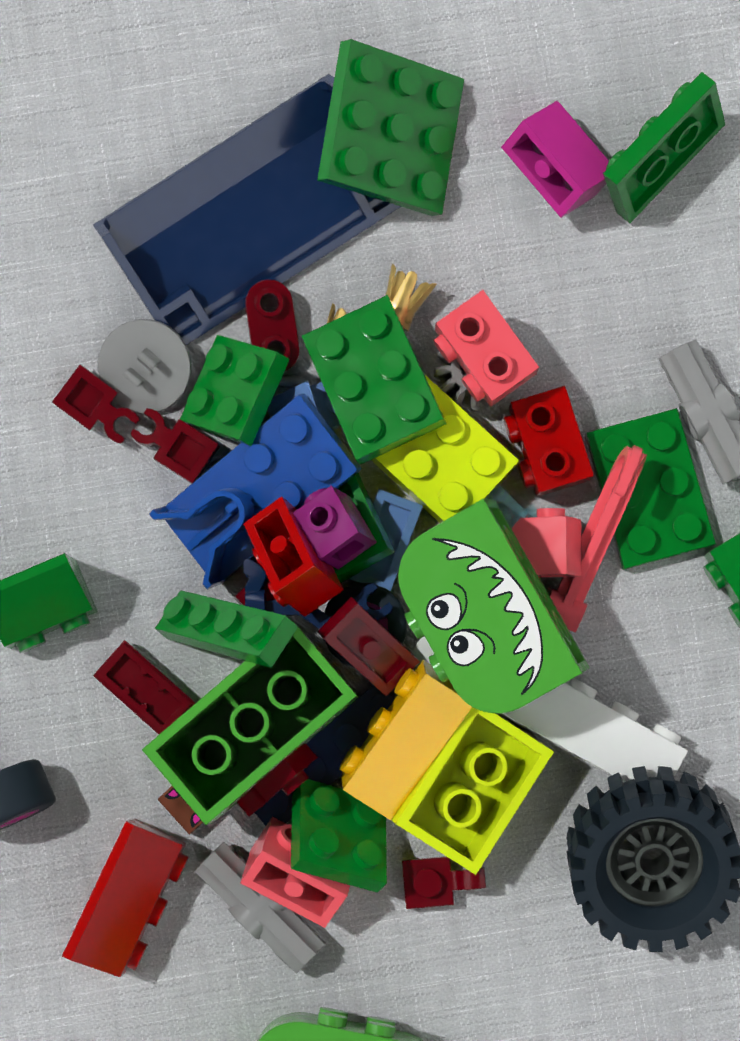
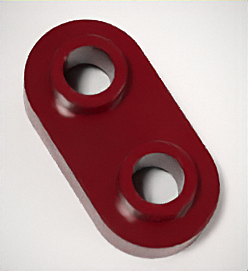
M262 280L251 287L245 299L250 344L267 349L270 342H281L285 348L284 356L290 359L285 369L287 371L293 367L299 356V342L292 296L288 288L281 282ZM266 294L274 295L278 300L277 309L273 312L264 311L260 305L262 296Z

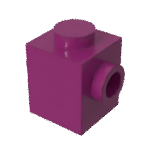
M333 486L313 492L305 499V505L293 512L319 560L338 570L377 543L351 497Z

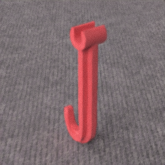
M633 445L632 448L624 447L618 455L582 533L581 577H563L558 589H552L549 594L570 631L576 632L587 608V604L584 603L586 595L643 469L647 455L642 453L643 449L636 445Z

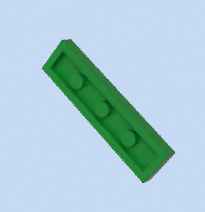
M182 590L167 603L163 610V617L155 627L168 640L271 668L298 628L286 615Z

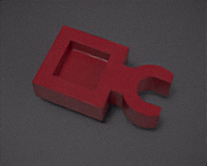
M81 364L52 401L53 404L89 431L93 429L98 421L102 422L107 436L117 443H123L126 440L115 429V422L118 418L122 416L127 417L135 424H138L141 420L139 415L132 409L125 407L116 408L111 403L119 392Z
M146 408L144 414L150 420L155 421L156 428L154 432L150 435H143L133 429L130 433L131 436L140 445L147 447L157 445L160 447L153 459L192 484L202 475L219 449V444L178 419L173 429L170 430L167 428L166 422L160 413Z
M304 743L237 801V804L250 817L280 790L289 796L309 778L304 769L318 757Z

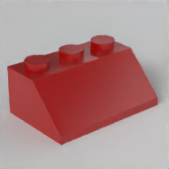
M137 819L126 821L62 957L117 977L124 975L127 968L136 971L148 944L140 941L148 923L156 927L168 904V900L161 897L169 880L178 882L188 862L189 857L182 854L186 843Z

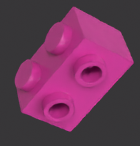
M558 100L524 119L501 146L560 218L594 198L606 185L603 173L606 171L609 160Z

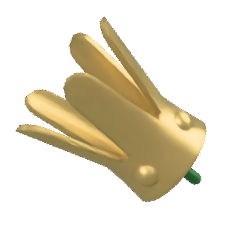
M392 264L386 295L390 298L404 330L409 332L414 314L437 284L424 282L418 286L412 295L417 281V274L414 271H410L405 276L403 271H398L395 276L396 267Z

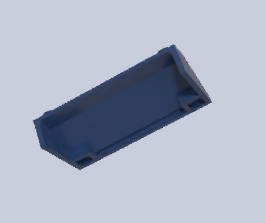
M330 74L322 77L93 224L153 319L175 330L186 345L245 308L246 295L256 283L262 280H276L284 283L401 207L317 181L334 77Z

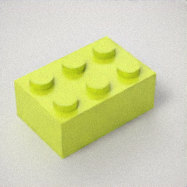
M425 375L447 424L384 453L371 461L418 504L423 505V508L433 518L441 523L481 499H487L517 467L519 460Z
M472 707L392 818V821L476 875L554 751L497 714L483 712Z

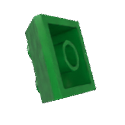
M66 553L0 580V640L6 648L18 647L20 653L46 643L44 635L61 628L63 634H68L89 625L90 621L87 616L98 612L77 561Z

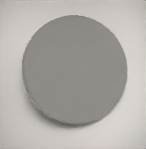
M137 319L120 325L105 339L98 356V373L101 380L119 392L114 399V402L138 413H144L146 408L161 411L176 402L186 390L191 376V358L185 342L171 327L156 320Z

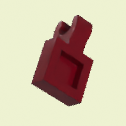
M447 856L402 860L406 909L454 905L453 890L486 888L485 867H481L475 875L467 869L451 870L450 858Z

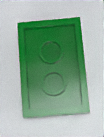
M703 72L691 83L686 82L681 85L675 92L671 104L659 116H653L647 120L639 132V137L626 150L618 151L607 164L603 175L616 213L628 223H631L726 125L716 82Z
M388 295L302 335L309 355L359 465L447 424Z
M677 408L590 431L585 434L601 491L615 460L624 447L632 448L633 445H636L643 449L642 453L647 455L631 498L613 535L623 570L716 544Z

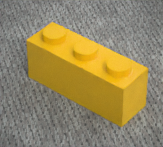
M422 660L415 671L409 668L402 675L394 690L397 697L388 709L381 707L375 713L367 728V732L370 735L360 748L354 745L340 765L343 790L389 820H392L472 708L457 694L449 680L443 683L439 679L432 665L425 660Z

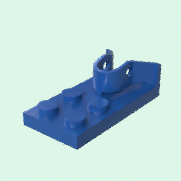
M299 394L259 428L252 446L240 443L166 506L153 509L149 515L153 520H165L204 570L203 585L208 590L222 584L242 568L245 559L252 560L255 557L252 552L254 546L243 523L281 496L296 509H299L305 505V499L313 492L330 486L338 489L363 468L307 396Z

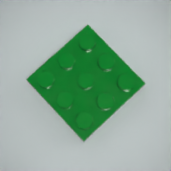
M353 39L341 41L317 181L430 216L442 215L464 78Z

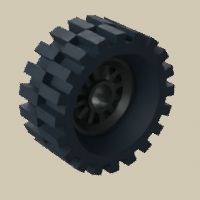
M645 766L632 768L634 779L623 782L619 772L608 777L610 790L603 793L595 786L587 793L589 809L578 804L573 813L575 828L568 827L566 837L568 846L566 853L573 894L577 905H582L585 919L591 926L598 921L601 935L611 942L619 932L621 933L623 947L636 950L639 940L647 941L649 952H663L662 941L673 939L675 948L678 950L689 946L686 935L694 931L700 940L712 934L709 920L712 917L723 924L730 915L726 900L737 903L740 896V886L737 880L740 879V846L724 803L719 804L715 791L707 784L700 790L696 777L685 771L680 781H675L671 767L658 766L657 777H648ZM649 825H655L654 828H648ZM641 828L642 830H641L640 832L637 833V832L635 831V830ZM658 848L663 850V853L657 858L646 859L642 857V854L649 849Z

